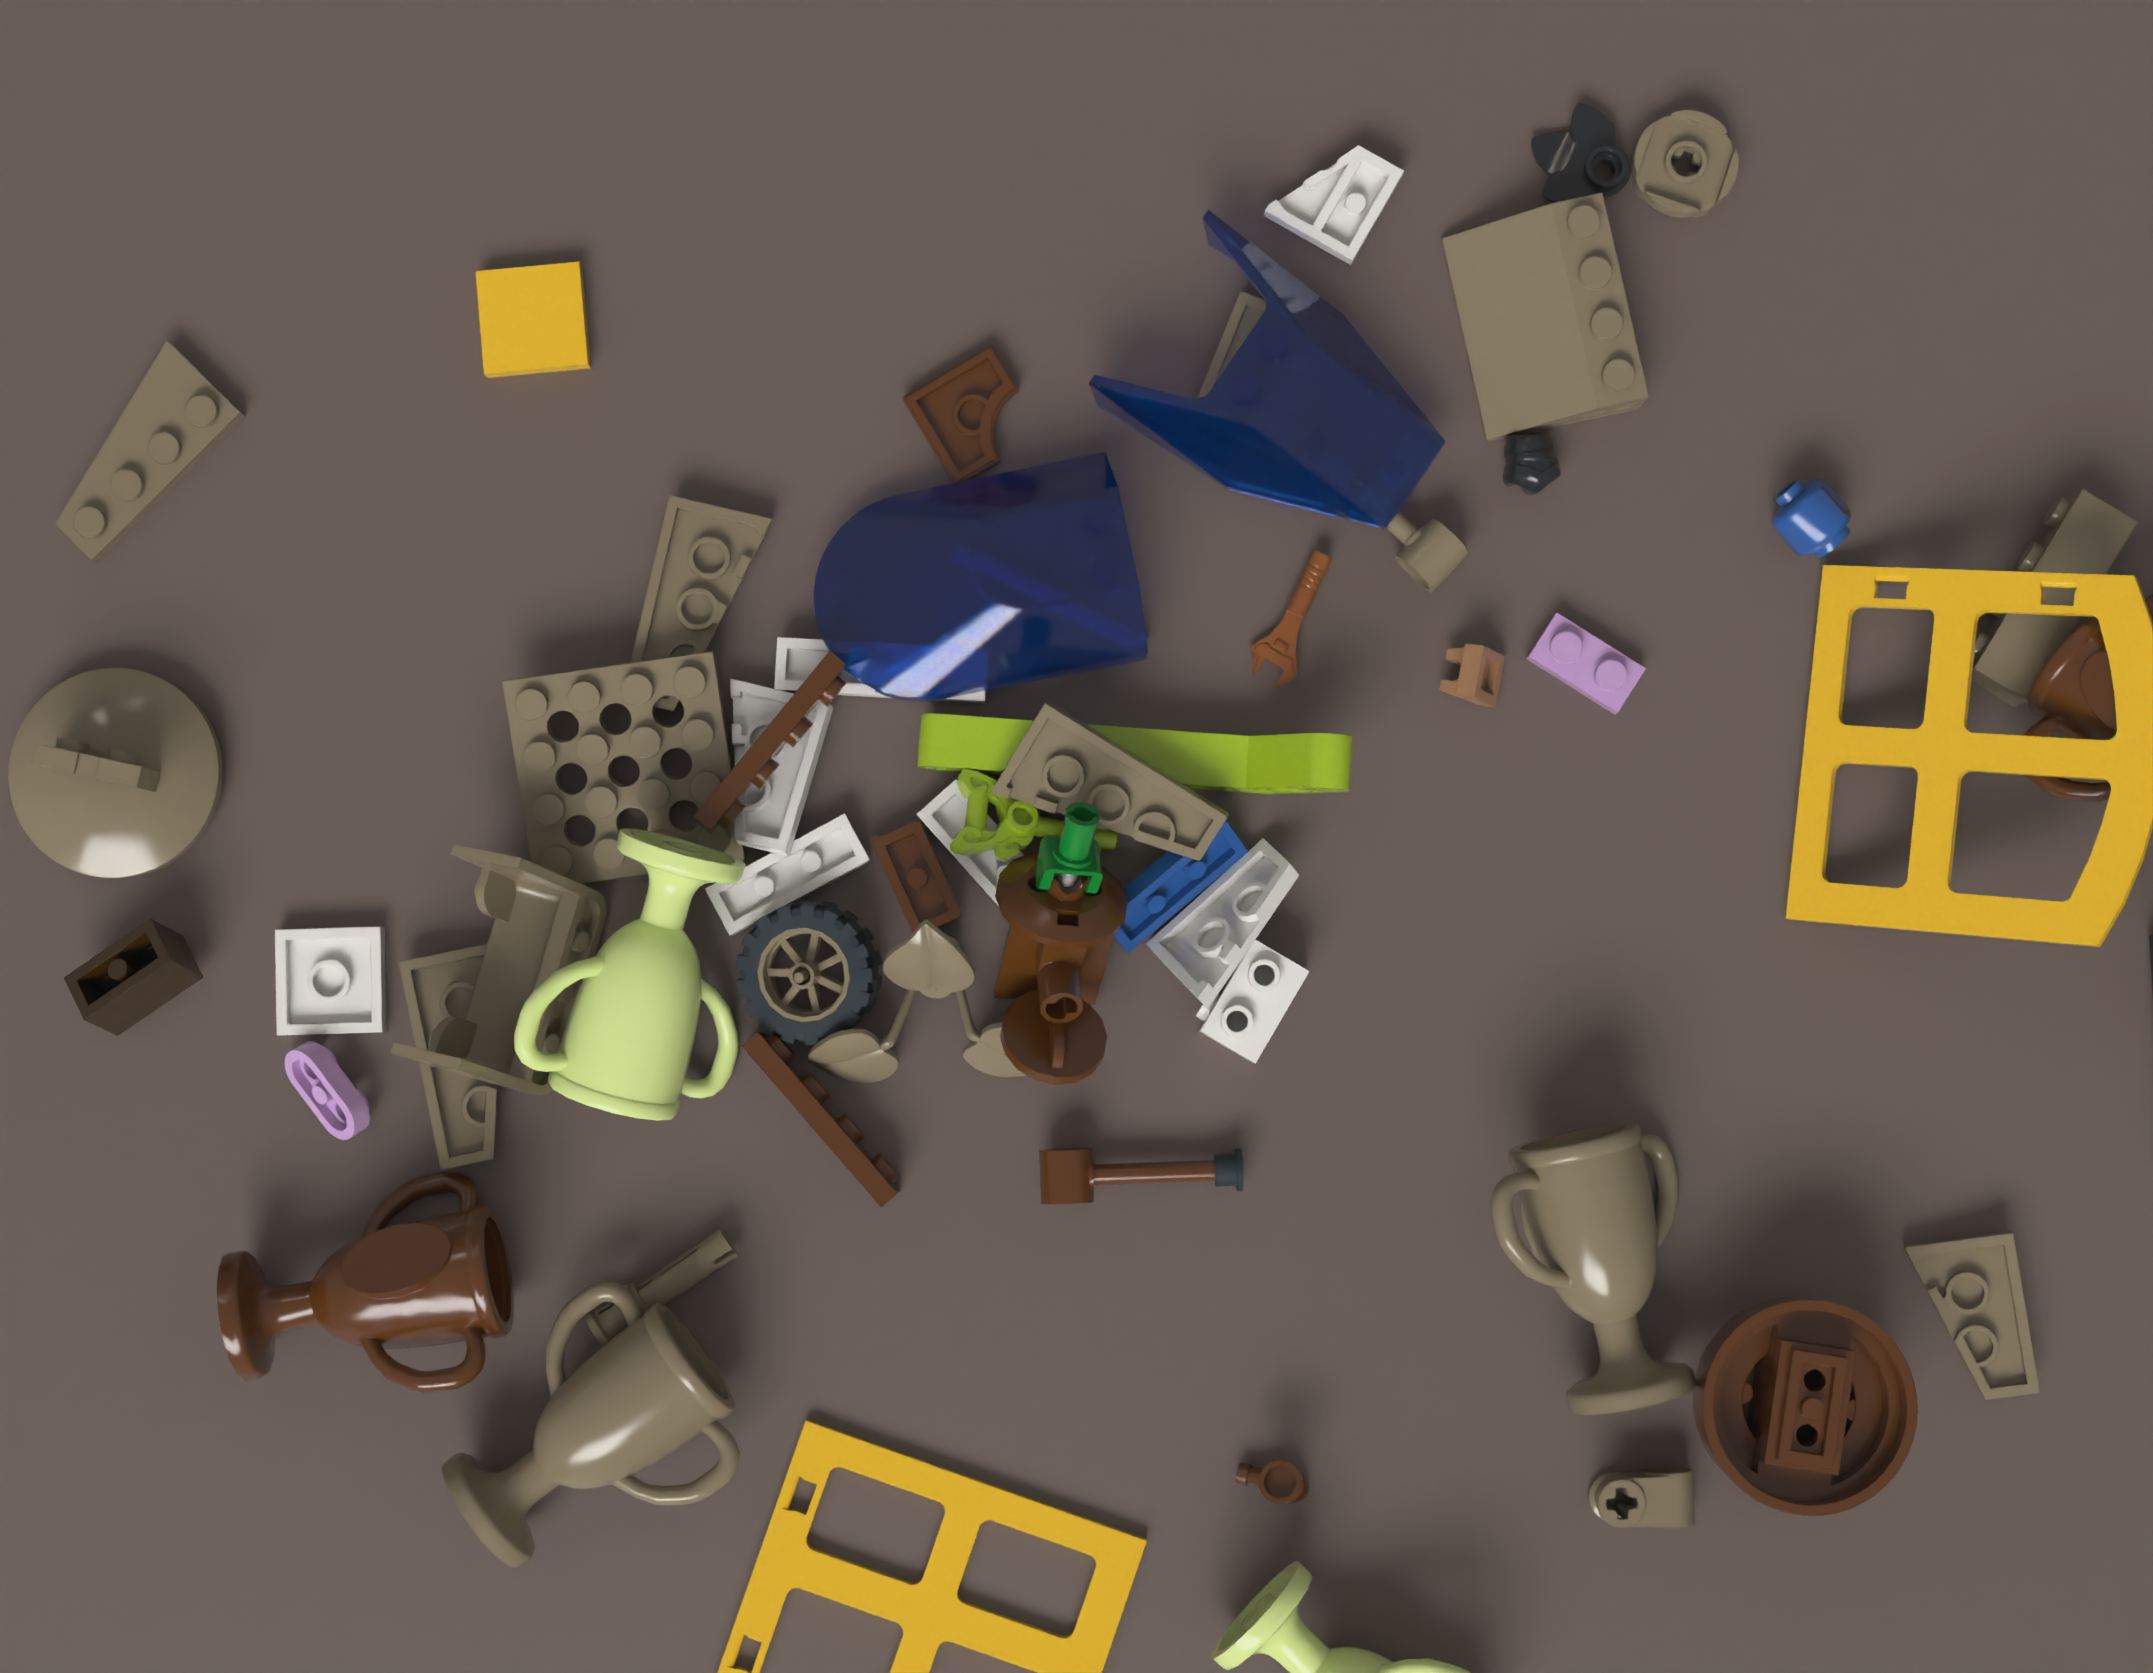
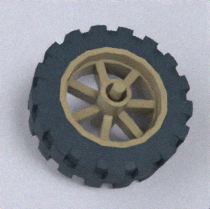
M802 900L778 908L765 915L755 923V928L746 934L742 945H744L743 953L738 954L736 960V969H740V979L736 980L738 993H744L747 1001L744 1005L746 1011L751 1017L756 1015L762 1022L759 1026L770 1035L776 1032L782 1036V1041L795 1044L800 1041L805 1042V1045H815L833 1033L852 1029L862 1021L865 1014L871 1011L876 1002V999H874L876 991L880 990L882 984V975H878V966L882 964L879 950L874 951L871 943L874 940L872 933L867 927L861 928L857 923L859 918L849 910L843 912L837 908V904L822 901L818 903L813 902V900ZM798 934H811L806 958L790 937ZM821 939H824L833 946L837 954L826 960L818 956ZM781 946L795 963L794 966H774L777 951ZM841 961L845 977L844 983L828 976L829 967ZM776 976L789 977L793 985L785 996L777 984ZM818 983L840 994L835 1002L827 1008L823 1007ZM807 988L812 1010L798 1007L793 1003V1000L802 989Z

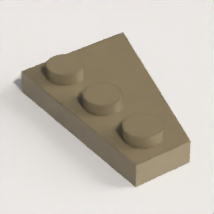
M2008 1231L1904 1245L1903 1247L1984 1399L1989 1400L2040 1393L2014 1233Z

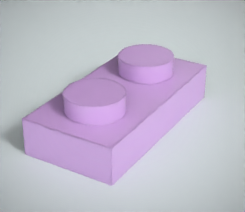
M1557 612L1553 615L1526 658L1614 715L1619 712L1646 669Z

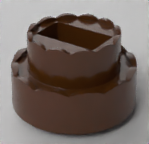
M1804 1297L1770 1299L1751 1306L1733 1316L1710 1341L1700 1358L1695 1377L1697 1386L1693 1390V1413L1704 1447L1714 1463L1734 1484L1751 1498L1767 1507L1780 1512L1801 1516H1824L1852 1509L1880 1492L1897 1474L1910 1451L1917 1426L1918 1404L1915 1382L1909 1365L1893 1339L1877 1323L1852 1308L1829 1301ZM1813 1369L1818 1370L1816 1388L1807 1389L1804 1384L1805 1374ZM1809 1424L1811 1426L1808 1443L1800 1444L1796 1439V1432L1800 1426Z

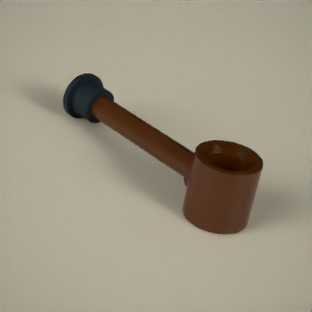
M1092 1148L1039 1150L1041 1204L1094 1202V1186L1215 1181L1216 1187L1236 1186L1237 1191H1243V1158L1241 1148L1235 1149V1154L1214 1155V1160L1093 1164Z

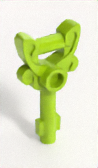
M965 768L960 772L957 780L958 789L963 797L968 800L965 826L950 843V849L955 854H979L993 849L997 859L1001 862H1010L1019 854V850H1024L1032 842L1034 836L1040 838L1045 836L1061 837L1064 825L1063 820L1059 821L1058 819L1038 816L1037 809L1032 804L990 793L997 781L978 771ZM988 802L995 805L999 818V824L994 831L985 830ZM1096 828L1093 840L1098 842L1099 852L1101 850L1114 851L1117 842V832Z

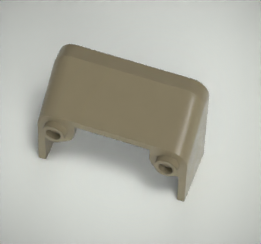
M453 844L451 855L482 868L474 890L477 906L483 914L495 919L465 1020L456 1017L443 1019L429 1037L428 1050L393 1042L390 1053L449 1072L521 1092L544 1096L553 1090L548 1083L550 1072L533 1070L524 1065L514 1050V1032L519 1014L531 993L554 971L574 962L595 957L606 920L607 907L605 899L600 892L523 858ZM583 979L565 988L544 1011L535 1039L536 1048L540 1052L547 1054L558 1053Z

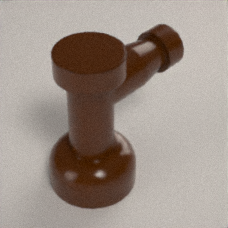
M1286 1460L1271 1461L1264 1468H1254L1251 1464L1240 1462L1237 1468L1235 1482L1245 1486L1250 1484L1259 1488L1262 1495L1270 1502L1282 1505L1302 1501L1309 1492V1482L1306 1476L1300 1472L1297 1466Z

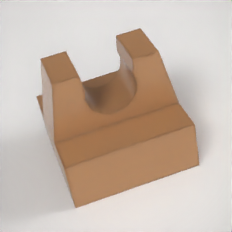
M1465 643V647L1447 649L1445 659L1454 664L1461 665L1459 678L1454 681L1441 680L1439 690L1476 705L1496 707L1506 656L1484 645Z

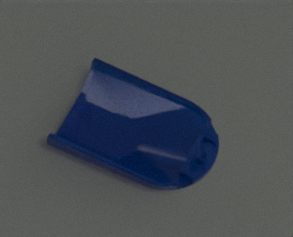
M1106 452L902 493L874 502L852 516L837 531L826 547L816 573L814 608L819 632L824 644L829 651L846 664L844 671L847 674H851L860 682L875 689V692L891 698L907 701L939 700L1147 659L1148 648L1140 586L1119 487Z

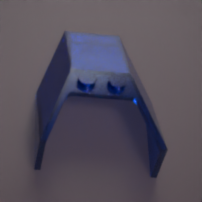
M1208 209L1203 216L1208 245L1236 262L1265 299L1266 308L1264 313L1210 392L1204 397L1189 398L1094 375L1089 382V386L1097 406L1226 489L1387 530L1446 444L1445 439L1341 312Z

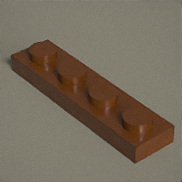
M831 651L826 654L695 814L694 821L710 834L718 825L727 830L746 807L739 800L751 784H754L759 789L763 787L780 765L773 757L785 743L794 748L813 725V722L806 717L820 701L828 707L847 682L840 677L846 667L842 660Z
M756 1032L741 1045L880 1207H883L900 1192L894 1184L900 1178L896 1170L880 1153L872 1159L859 1144L865 1138L863 1132L846 1113L839 1118L834 1115L824 1103L831 1097L811 1073L802 1078L789 1063L796 1057L795 1054L776 1033L768 1038L763 1032Z

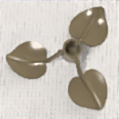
M927 919L909 937L894 946L884 958V974L896 985L907 989L887 1036L879 1040L869 1030H842L819 1041L808 1053V1061L812 1062L819 1069L838 1078L859 1083H873L886 1079L893 1075L898 1068V1055L889 1048L894 1046L917 991L920 990L923 995L936 999L947 997L951 992H955L966 1035L972 1040L963 1049L964 1059L975 1069L989 1075L998 1077L1026 1075L1017 1070L1004 1053L1000 1039L1002 1022L988 1025L982 1031L975 1027L965 989L974 981V966L967 955L961 950L960 943L955 938L943 933Z

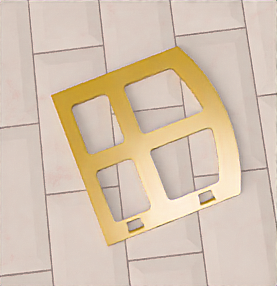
M1823 565L1786 919L2101 947L2127 901L2143 863L2153 829V622L2137 577L2134 575ZM1878 581L1909 582L1906 590V599L1878 598ZM2043 587L2077 588L2074 594L2073 606L2043 605ZM1859 608L1930 610L1934 614L1924 721L1916 729L1845 725L1842 721L1852 616ZM1985 613L2096 617L2100 624L2110 664L2115 696L2116 735L2110 740L1970 732L1967 727L1979 617ZM1843 764L1914 768L1917 771L1918 780L1908 877L1905 885L1900 888L1830 883L1826 878L1825 872L1835 777L1838 767ZM1986 772L2106 780L2110 783L2111 792L2098 836L2089 860L2068 900L2061 902L1955 893L1952 890L1951 877L1961 780L1966 773Z
M806 1419L717 1673H760L787 1594L794 1588L814 1593L898 1623L902 1627L903 1636L890 1673H929L937 1649L943 1642H952L1037 1673H1102L1147 1539ZM841 1467L938 1501L943 1505L945 1514L924 1575L920 1581L915 1583L908 1582L820 1551L809 1545L808 1534L832 1469ZM800 1477L805 1481L817 1484L807 1513L797 1509H789ZM991 1520L1080 1551L1094 1558L1096 1562L1095 1569L1072 1633L1061 1636L960 1599L958 1588L979 1527L983 1522ZM745 1635L750 1639L762 1642L752 1670L741 1666H734Z

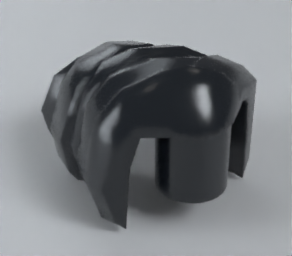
M1549 432L1505 436L1504 458H1506L1507 464L1504 467L1503 481L1506 486L1518 485L1526 494L1535 495L1561 475L1557 456L1552 452L1553 445Z

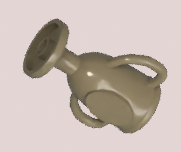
M1631 1122L1569 1131L1530 1141L1509 1150L1508 1159L1514 1168V1174L1505 1176L1496 1184L1491 1196V1215L1499 1244L1508 1258L1525 1276L1543 1285L1552 1286L1558 1296L1572 1311L1593 1323L1600 1354L1599 1369L1594 1376L1575 1383L1567 1390L1566 1398L1569 1410L1573 1414L1581 1415L1623 1412L1656 1405L1691 1392L1697 1386L1693 1369L1686 1363L1654 1361L1645 1349L1637 1318V1313L1644 1306L1652 1292L1658 1267V1248L1662 1245L1672 1228L1678 1203V1176L1674 1158L1668 1145L1657 1135L1642 1133L1639 1125ZM1643 1152L1648 1153L1652 1159L1657 1180L1658 1197L1655 1210ZM1518 1192L1521 1197V1214L1524 1230L1533 1254L1524 1245L1517 1230L1512 1205L1514 1195Z
M601 1281L589 1285L571 1298L561 1309L554 1322L546 1345V1374L551 1398L537 1422L533 1450L508 1468L499 1472H490L481 1462L465 1453L455 1454L445 1461L441 1467L443 1479L452 1500L471 1529L498 1559L509 1567L519 1569L532 1558L535 1551L532 1533L525 1521V1515L537 1501L559 1485L574 1489H596L614 1485L635 1498L655 1505L697 1503L710 1497L725 1486L738 1469L740 1453L737 1442L732 1434L717 1420L729 1416L734 1410L735 1402L725 1380L705 1349L669 1308L657 1302L649 1306L642 1315L637 1300L627 1288L618 1282ZM613 1302L621 1309L628 1326L598 1349L566 1379L563 1368L564 1355L573 1328L584 1315L599 1304ZM701 1432L707 1434L715 1442L719 1450L720 1457L717 1464L702 1476L687 1484L658 1486L645 1483L633 1476L668 1456Z

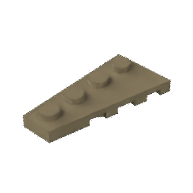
M1048 700L1043 705L990 792L1007 799L1011 797L1032 804L1035 808L1053 814L1057 812L1065 815L1066 808L1075 802L1088 803L1094 806L1100 813V821L1096 828L1105 831L1109 829L1133 837L1136 841L1197 861L1201 860L1229 815L1224 809Z

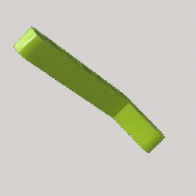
M934 713L921 714L917 767L961 772L966 768L982 774L1001 775L1034 720ZM1087 724L1190 789L1261 794L1350 791L1352 736L1332 733L1243 736Z

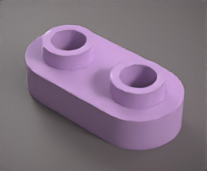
M307 1041L286 1054L284 1065L290 1082L330 1134L338 1139L348 1140L368 1127L370 1122V1105L366 1096L355 1088L339 1067L334 1054L328 1048L314 1041Z

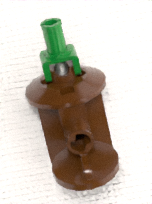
M1083 802L1072 803L1066 808V817L1061 837L1045 836L1040 842L1038 854L1030 852L1013 859L999 874L995 894L1001 914L1010 924L993 994L994 998L1015 999L1005 1011L1000 1032L1003 1050L1017 1070L1036 1081L1053 1085L1076 1083L1092 1075L1103 1061L1107 1033L1102 1018L1091 1005L1096 1003L1113 936L1124 924L1128 903L1121 883L1105 867L1101 866L1099 844L1096 840H1093L1096 827L1100 821V813L1094 806Z

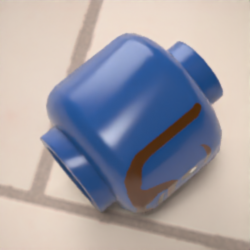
M1797 478L1786 485L1774 497L1779 506L1772 514L1771 524L1792 550L1800 556L1814 553L1817 558H1820L1836 548L1850 533L1847 524L1851 519V511L1823 479H1815L1803 484Z

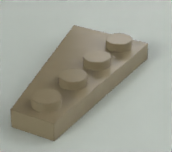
M167 340L55 525L91 561L99 563L245 415Z
M669 495L631 662L707 651L773 522L771 518ZM663 696L657 700L655 709L675 713L680 701L673 696Z
M487 944L398 962L416 1048L428 1050L429 1037L443 1019L456 1017L465 1020ZM419 1062L440 1169L445 1170L494 1159L498 1085Z

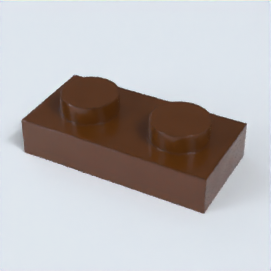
M920 819L871 841L912 933L925 919L938 928L963 917Z

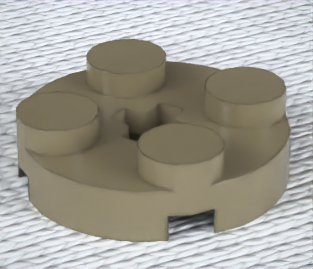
M1695 110L1672 112L1670 116L1653 122L1642 133L1632 154L1631 171L1634 179L1633 187L1635 193L1653 209L1671 217L1688 218L1706 215L1726 197L1734 185L1738 174L1739 156L1736 147L1733 149L1732 141L1726 135L1728 133L1726 128L1716 118ZM1683 152L1692 154L1691 163L1698 166V172H1689L1686 177L1677 174V168L1671 165V157L1679 159Z

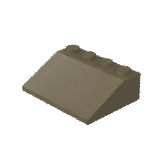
M1603 193L1551 203L1442 238V248L1486 442L1502 439L1505 436L1525 434L1638 410L1649 398Z

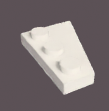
M730 678L731 698L733 699L734 724H732V744L734 745L735 766L794 695L793 693ZM820 701L806 717L813 722V725L794 748L785 743L773 757L780 765L761 789L751 784L739 799L746 807L734 821L735 840L738 844L790 856L833 711L831 703L826 707Z
M1262 838L1248 853L1150 939L1146 945L1208 1009L1297 880L1299 874L1278 851Z

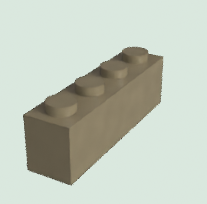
M2084 489L2067 497V499L2061 496L2050 508L2043 521L2049 528L2041 542L2033 541L2019 559L2016 568L2022 572L2107 574L2136 526L2137 521ZM2043 587V605L2073 606L2074 594L2077 588ZM1992 613L1995 615V618L1987 631L1979 630L1976 633L1972 682L2013 707L2027 703L2034 681L2047 661L2069 637L2081 616Z

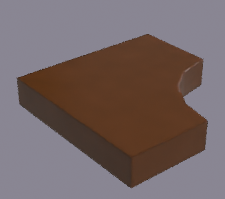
M991 344L903 396L902 400L954 487L957 489L1001 463L994 443L995 423L1003 406L1019 390Z

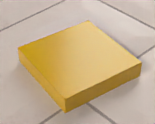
M579 261L475 271L483 370L487 378L591 368L583 267Z

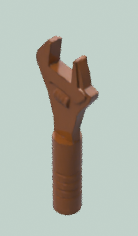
M1313 550L1281 622L1270 635L1250 647V650L1255 654L1252 663V674L1254 676L1264 659L1283 669L1274 685L1276 689L1289 683L1297 675L1296 645L1298 630L1332 560L1328 555Z

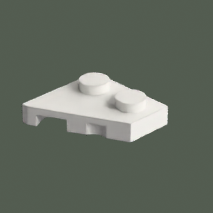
M1358 145L1338 158L1337 163L1328 169L1320 170L1306 179L1302 186L1279 201L1276 199L1271 202L1265 210L1264 217L1351 265L1402 178L1404 170Z

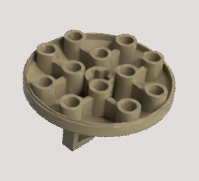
M105 668L84 672L65 680L47 692L28 712L20 725L11 749L8 771L12 805L20 824L33 843L52 860L68 869L89 876L112 879L146 875L162 869L184 855L198 841L210 824L219 802L223 780L222 755L219 742L207 716L196 702L180 688L162 678L127 668Z

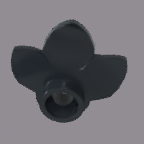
M1578 103L1572 114L1570 132L1546 133L1532 139L1531 148L1537 164L1544 172L1551 175L1542 192V196L1547 200L1556 203L1603 193V197H1609L1619 193L1626 186L1631 174L1629 159L1620 148L1615 146L1616 135L1614 125L1597 109ZM1599 164L1609 166L1612 170V177L1607 180L1598 178L1594 171L1595 166Z

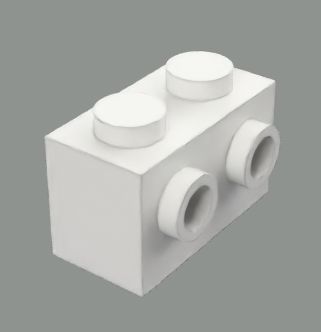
M1255 939L1231 974L1221 994L1218 993L1208 1009L1203 1004L1200 1007L1196 1017L1203 1020L1204 1023L1199 1032L1256 1064L1310 971Z

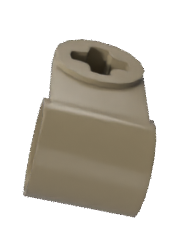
M1655 1467L1645 1469L1644 1471L1607 1472L1596 1477L1588 1488L1587 1498L1590 1508L1596 1515L1613 1527L1681 1528L1695 1525L1693 1475L1690 1468ZM1616 1489L1627 1495L1626 1501L1618 1502L1617 1511L1606 1504L1607 1499L1615 1498Z

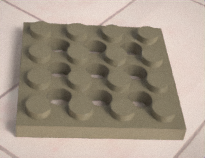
M714 650L502 681L532 863L580 884L648 874L643 864L623 855L617 849V839L621 830L619 816L627 808H637L646 815L648 820L646 831L701 844L727 853L742 861L746 859L745 846L738 844L735 840L734 822L727 830L718 825L710 834L699 824L691 829L680 828L671 818L673 804L681 800L691 801L700 809L733 769ZM673 696L682 703L684 716L680 723L665 725L657 719L654 708L659 698ZM618 703L624 705L629 710L631 725L627 731L615 733L605 727L602 714L607 705ZM568 711L577 718L579 730L575 738L561 740L552 733L550 720L555 712ZM672 748L685 750L692 759L690 773L684 777H674L668 774L663 767V756L666 751ZM623 755L629 756L638 763L640 774L635 783L629 785L620 784L612 777L610 768L614 758ZM575 763L585 770L587 784L583 790L570 792L561 786L558 774L564 764ZM583 815L592 820L596 833L591 842L580 844L569 837L567 823L571 817Z

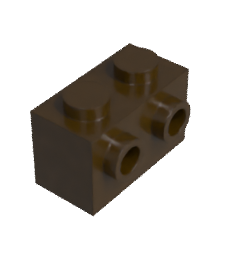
M150 918L65 976L64 980L83 1020L119 1036L203 978V975L184 936Z

